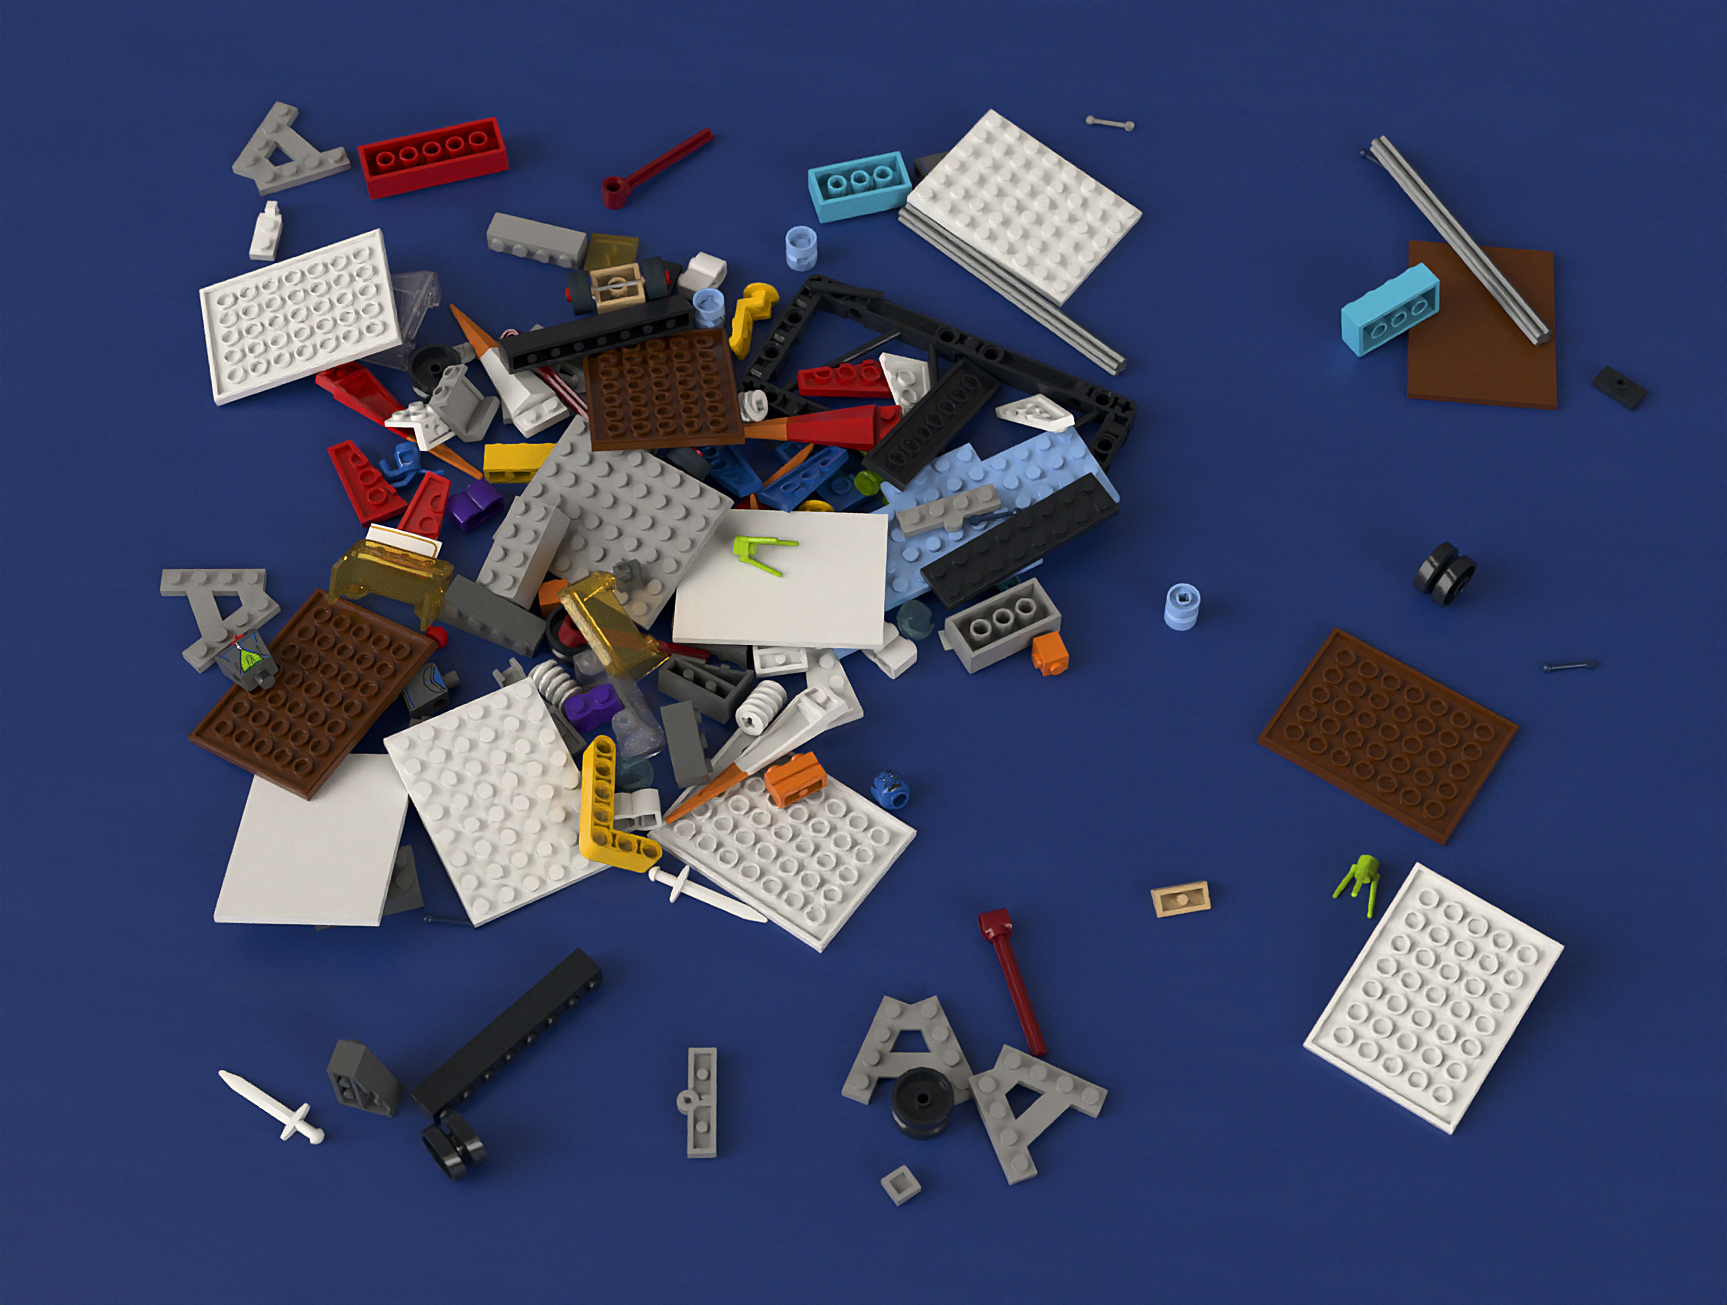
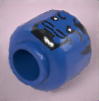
M887 770L879 773L874 778L871 785V793L883 808L894 810L902 808L908 802L910 787L898 772Z

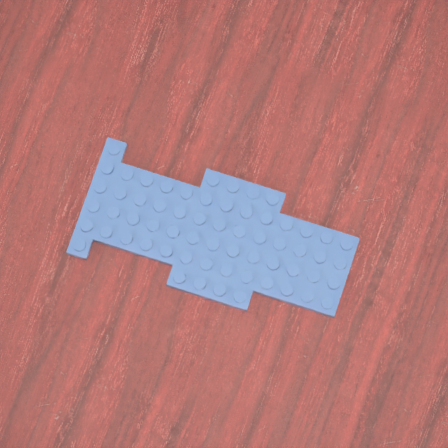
M1068 426L1066 431L1059 433L1046 431L982 462L971 444L968 443L935 458L904 492H901L887 481L881 483V491L890 504L869 514H888L884 612L932 590L920 575L921 568L1012 517L982 521L977 526H972L970 519L966 520L963 518V527L957 532H948L944 527L904 538L896 518V512L993 483L1000 499L1001 509L980 515L979 517L1013 511L1016 507L1021 508L1023 511L1090 472L1093 473L1116 503L1119 502V494L1074 426ZM1043 558L1029 565L1028 567L1022 569L1021 571L1015 573L1014 575L1008 577L1002 582L1020 573H1023L1037 565L1042 564ZM831 648L837 659L860 650Z

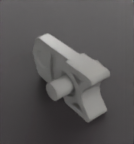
M465 342L464 345L452 347L460 355L462 364L478 358L472 345L468 342Z

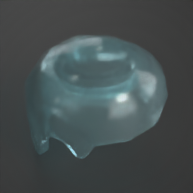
M907 600L897 612V627L909 639L915 641L924 640L934 628V624L930 625L932 612L917 600Z
M640 756L629 757L617 764L615 782L619 789L625 793L632 794L641 789H648L654 780V767L645 758Z

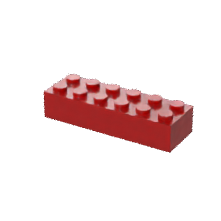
M496 116L358 146L360 162L371 200L509 170L507 153Z

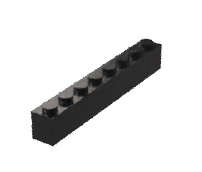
M683 294L498 339L500 361L509 375L694 329L693 307Z
M578 947L410 1092L413 1104L433 1124L438 1125L441 1122L440 1118L452 1109H456L463 1102H469L481 1086L491 1083L504 1066L513 1064L520 1052L526 1047H532L539 1040L540 1035L547 1029L554 1028L566 1012L575 1010L581 1003V999L588 993H594L598 990L603 981L602 969Z

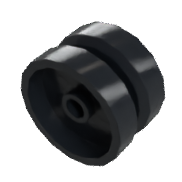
M439 343L428 344L417 349L411 355L408 362V372L413 394L418 401H422L423 404H429L433 391L439 385L445 369L448 366L462 364L461 357L455 349Z
M1444 542L1425 560L1414 579L1413 586L1424 595L1432 592V601L1440 607L1446 608L1466 588L1476 571L1477 562L1467 555L1459 557L1458 548L1449 542Z
M570 601L552 610L547 618L545 630L552 656L557 662L569 668H582L596 662L603 654L606 644L589 641L588 644L581 643L577 647L566 646L560 641L558 636L560 627L566 616L574 611L584 613L590 621H593V626L604 627L600 613L592 605L582 601Z
M927 1067L909 1069L899 1076L893 1086L891 1101L893 1122L899 1131L911 1139L922 1141L937 1138L944 1133L952 1122L955 1094L951 1082L943 1073Z
M452 1109L440 1118L443 1130L437 1125L431 1124L419 1132L438 1167L453 1184H456L468 1175L465 1162L470 1167L477 1169L487 1162L489 1158L471 1126L457 1110Z

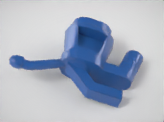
M413 441L401 443L395 447L394 457L399 469L392 470L387 459L379 462L386 481L392 482L404 479V481L391 484L396 491L409 488L417 476L431 471L421 468V451L417 443ZM438 469V471H431L440 476L445 474L444 469Z

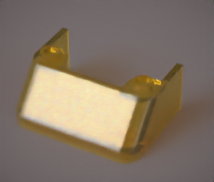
M361 539L332 566L328 604L333 605L342 594L354 600L366 596L369 592L415 605L414 613L421 619L420 631L425 632L439 616L442 598L450 586L454 566L447 561L371 539Z
M598 570L565 586L557 592L559 600L603 666L613 677L638 682L669 658L667 653L657 650L659 645L652 635L646 636L640 633L613 593L615 591L614 585L616 584L614 574Z

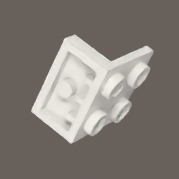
M422 401L409 404L408 409L397 411L392 414L390 419L384 421L386 427H414L420 451H428L456 435L428 404H423Z

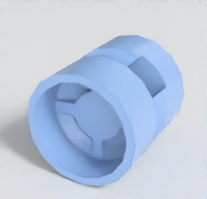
M807 226L794 227L786 235L787 264L796 271L810 270L817 263V236Z
M703 288L696 292L693 297L694 323L696 328H723L725 325V308L722 293L714 288Z
M1180 583L1174 585L1168 591L1164 619L1170 628L1184 631L1195 625L1200 606V594L1194 586Z

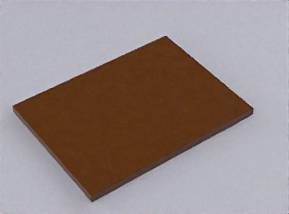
M1409 240L1408 269L1423 263L1440 280L1439 312L1408 329L1407 398L1556 410L1557 383L1553 252L1480 246L1552 330V333L1549 335L1551 338L1546 343L1542 342L1536 347L1449 243Z
M726 328L690 329L582 357L592 452L745 444V433Z
M318 587L266 646L279 669L273 675L275 678L274 685L269 689H263L259 685L252 691H247L237 683H234L191 732L188 739L191 743L310 801L439 646L431 638Z
M1334 627L1258 737L1257 743L1444 847L1520 726L1345 631Z

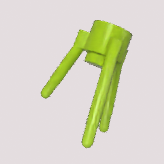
M737 534L734 540L733 553L740 556L739 562L749 563L777 577H782L781 572L750 558V556L756 555L758 545L798 546L799 542L778 540L776 537H750Z
M1370 855L1360 856L1357 864H1352L1349 873L1333 893V898L1339 896L1354 875L1357 881L1351 893L1352 897L1357 896L1362 883L1367 884L1371 881L1367 917L1372 918L1377 883L1381 876L1377 873L1380 866L1379 861Z

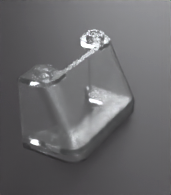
M421 270L390 274L402 344L357 360L408 371V362L410 360L408 353L416 346L414 337L428 307L439 306L442 299L438 273L434 271Z
M586 650L574 655L577 687L580 686L583 689L582 694H588L597 686L612 684L621 698L624 710L619 711L613 716L611 724L617 736L619 752L616 755L622 769L663 751L666 745L664 731L631 673L596 650Z

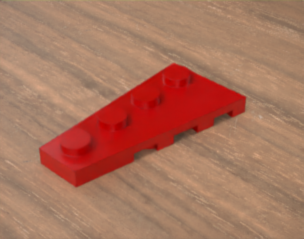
M873 359L863 360V363L858 365L844 363L840 364L839 368L831 369L829 366L798 371L797 381L800 396L894 398L880 361L874 362Z
M351 439L327 448L363 529L370 527L371 523L377 524L406 512L409 504L397 494V491L391 484L389 485L377 468L375 469L369 463L368 458Z
M427 471L397 530L438 541L452 485L451 481L431 471ZM385 550L381 557L383 562L428 581L432 567L431 562L390 550Z

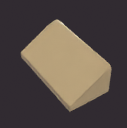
M1196 881L1151 889L1158 918L1211 909L1207 881Z

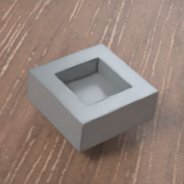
M905 1164L881 1179V1185L897 1206L921 1191L920 1184Z

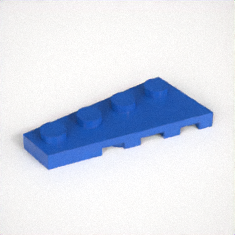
M787 441L775 448V455L785 465L807 445L803 442ZM813 449V451L810 453L806 460L813 457L819 452ZM838 468L812 494L819 501L830 504L834 508L835 513H848L875 497L876 489L870 485L866 487L859 482V478L853 474L848 475Z
M733 444L693 446L703 454L702 457L712 466L707 476L739 498L763 489L762 481Z
M828 446L756 492L758 502L787 513L791 512L849 459L847 450Z

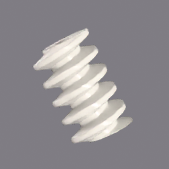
M755 390L754 392L748 391L738 394L743 424L762 421L766 417L768 401L763 391Z
M551 659L534 667L528 677L531 676L540 693L546 696V699L552 705L554 704L562 715L565 716L567 714L563 703L575 695L582 694L583 689L580 686L576 687V681L570 680V675L563 673L564 669L561 666H557L556 660Z
M771 680L760 682L736 711V722L739 727L749 735H760L783 707V704L786 703L787 695L784 688L779 683Z

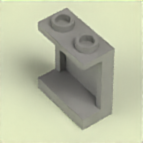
M465 364L448 366L445 369L443 377L437 388L433 391V396L428 405L464 443L480 441L483 439L501 401L496 396L484 397L464 376L468 367Z

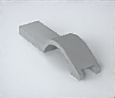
M514 657L509 660L510 668L502 673L497 669L493 671V676L501 688L527 678L522 666ZM542 699L571 757H575L587 748V743L554 704L551 705Z

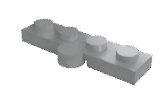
M993 483L896 512V518L904 538L941 527L953 533L961 530L963 518L967 520L972 515L980 516L1001 509V502Z
M688 1048V1090L682 1091L677 1096L678 1110L680 1113L688 1115V1158H716L717 1048Z

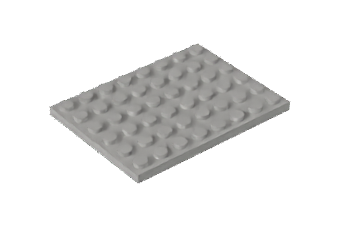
M578 414L520 496L556 506L571 519L547 572L561 580L567 579L569 585L646 630H649L734 504V501L728 496L642 449L592 452L589 421ZM503 522L493 535L492 539L496 540V537L503 525ZM637 559L641 565L644 586L620 593L616 588L612 567L624 560L628 562Z

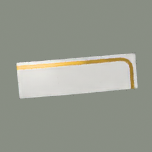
M371 523L364 544L435 564L442 542Z

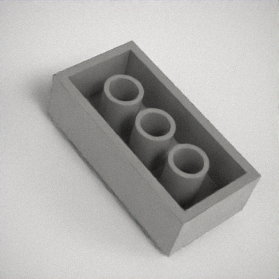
M516 496L475 583L518 607L529 611L571 519L556 506Z
M1034 577L946 618L944 636L969 674H972L1033 645V638L1055 631L1060 632L1062 615Z

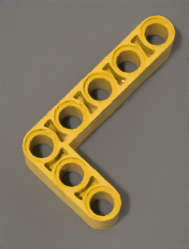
M599 735L583 753L580 852L586 859L639 873L648 872L662 856V848L655 840L613 829L616 746L610 737Z

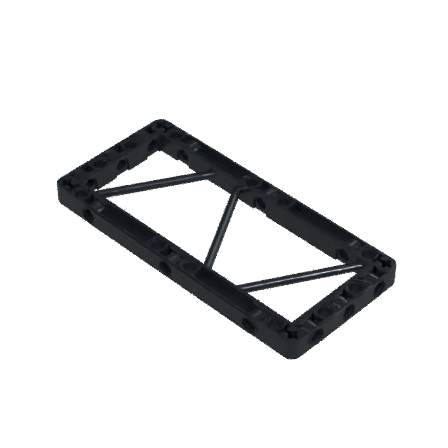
M818 273L812 274L807 278L738 383V394L740 392H754L755 390H761L765 393L768 401V411L765 418L770 420L831 411L832 409L793 394L792 392L799 389L797 379L780 388L772 385V382L778 379L788 364L790 355L795 347L801 344L812 327V321L817 313L824 310L841 318H849L863 324V327L883 335L821 367L839 368L840 364L850 363L895 339L928 353L930 388H932L940 380L938 357L955 364L964 356L1003 384L1033 396L1042 394L1064 409L1067 407L1082 413V416L1074 420L1075 424L1073 426L1076 430L1092 421L1101 423L1102 425L1088 449L1106 476L1134 427L1137 411L1136 403L1127 397L888 300L811 290L812 281L847 285ZM842 448L847 450V453H850L862 459H864V457L869 453L866 451ZM945 448L942 450V452H941L937 457L946 454V453H945Z

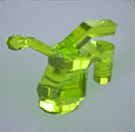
M859 450L861 455L866 456L868 454L866 451ZM870 469L859 472L854 479V485L865 496L878 493L881 489L880 484L885 482L883 478ZM884 495L882 502L885 505H889L890 503Z

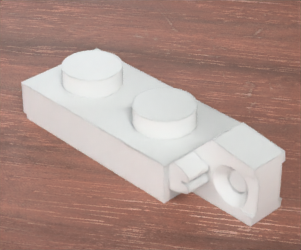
M267 201L265 213H260L249 253L250 259L275 261L283 227L282 214H279L277 201Z

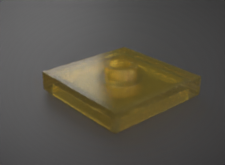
M592 233L584 270H586L588 276H591L590 271L635 263L639 238Z

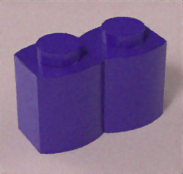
M484 478L469 484L464 492L450 496L445 509L446 516L466 534L479 527L485 520L499 514L505 508L504 499Z
M612 684L597 686L588 694L575 695L563 703L568 720L577 732L590 731L601 722H612L625 714L621 698Z

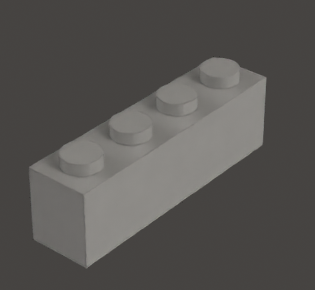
M498 212L495 213L486 233L489 249L538 260L542 263L560 265L564 268L579 270L588 250L586 233Z

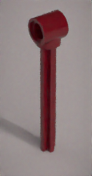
M705 128L626 178L616 176L605 178L601 184L604 206L612 210L622 208L626 203V198L631 195L632 189L714 139L711 129Z
M508 329L502 334L500 339L526 332ZM550 365L533 369L576 414L588 420L587 403Z
M576 611L566 616L558 632L560 641L569 647H577L581 643L588 644L589 641H595L669 658L672 654L706 660L705 664L708 663L710 652L703 649L593 626V621H590L584 613Z
M1003 907L978 914V922L982 936L985 941L988 940L990 944H994L1032 1057L1041 1058L1043 1055L1048 1054V1050L1009 938L1012 936V924L1008 911Z

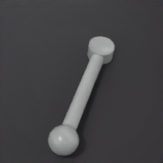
M1093 116L1086 118V122L1089 125L1096 123L1122 127L1127 131L1134 129V123L1131 121L1120 123L1095 119Z

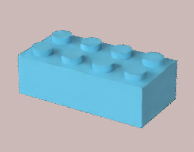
M900 151L808 170V188L820 224L906 206L908 195L912 192V185Z
M1420 263L1415 267L1407 269L1398 277L1388 280L1379 288L1367 292L1360 299L1348 303L1341 309L1342 340L1360 358L1439 312L1440 280L1423 263Z

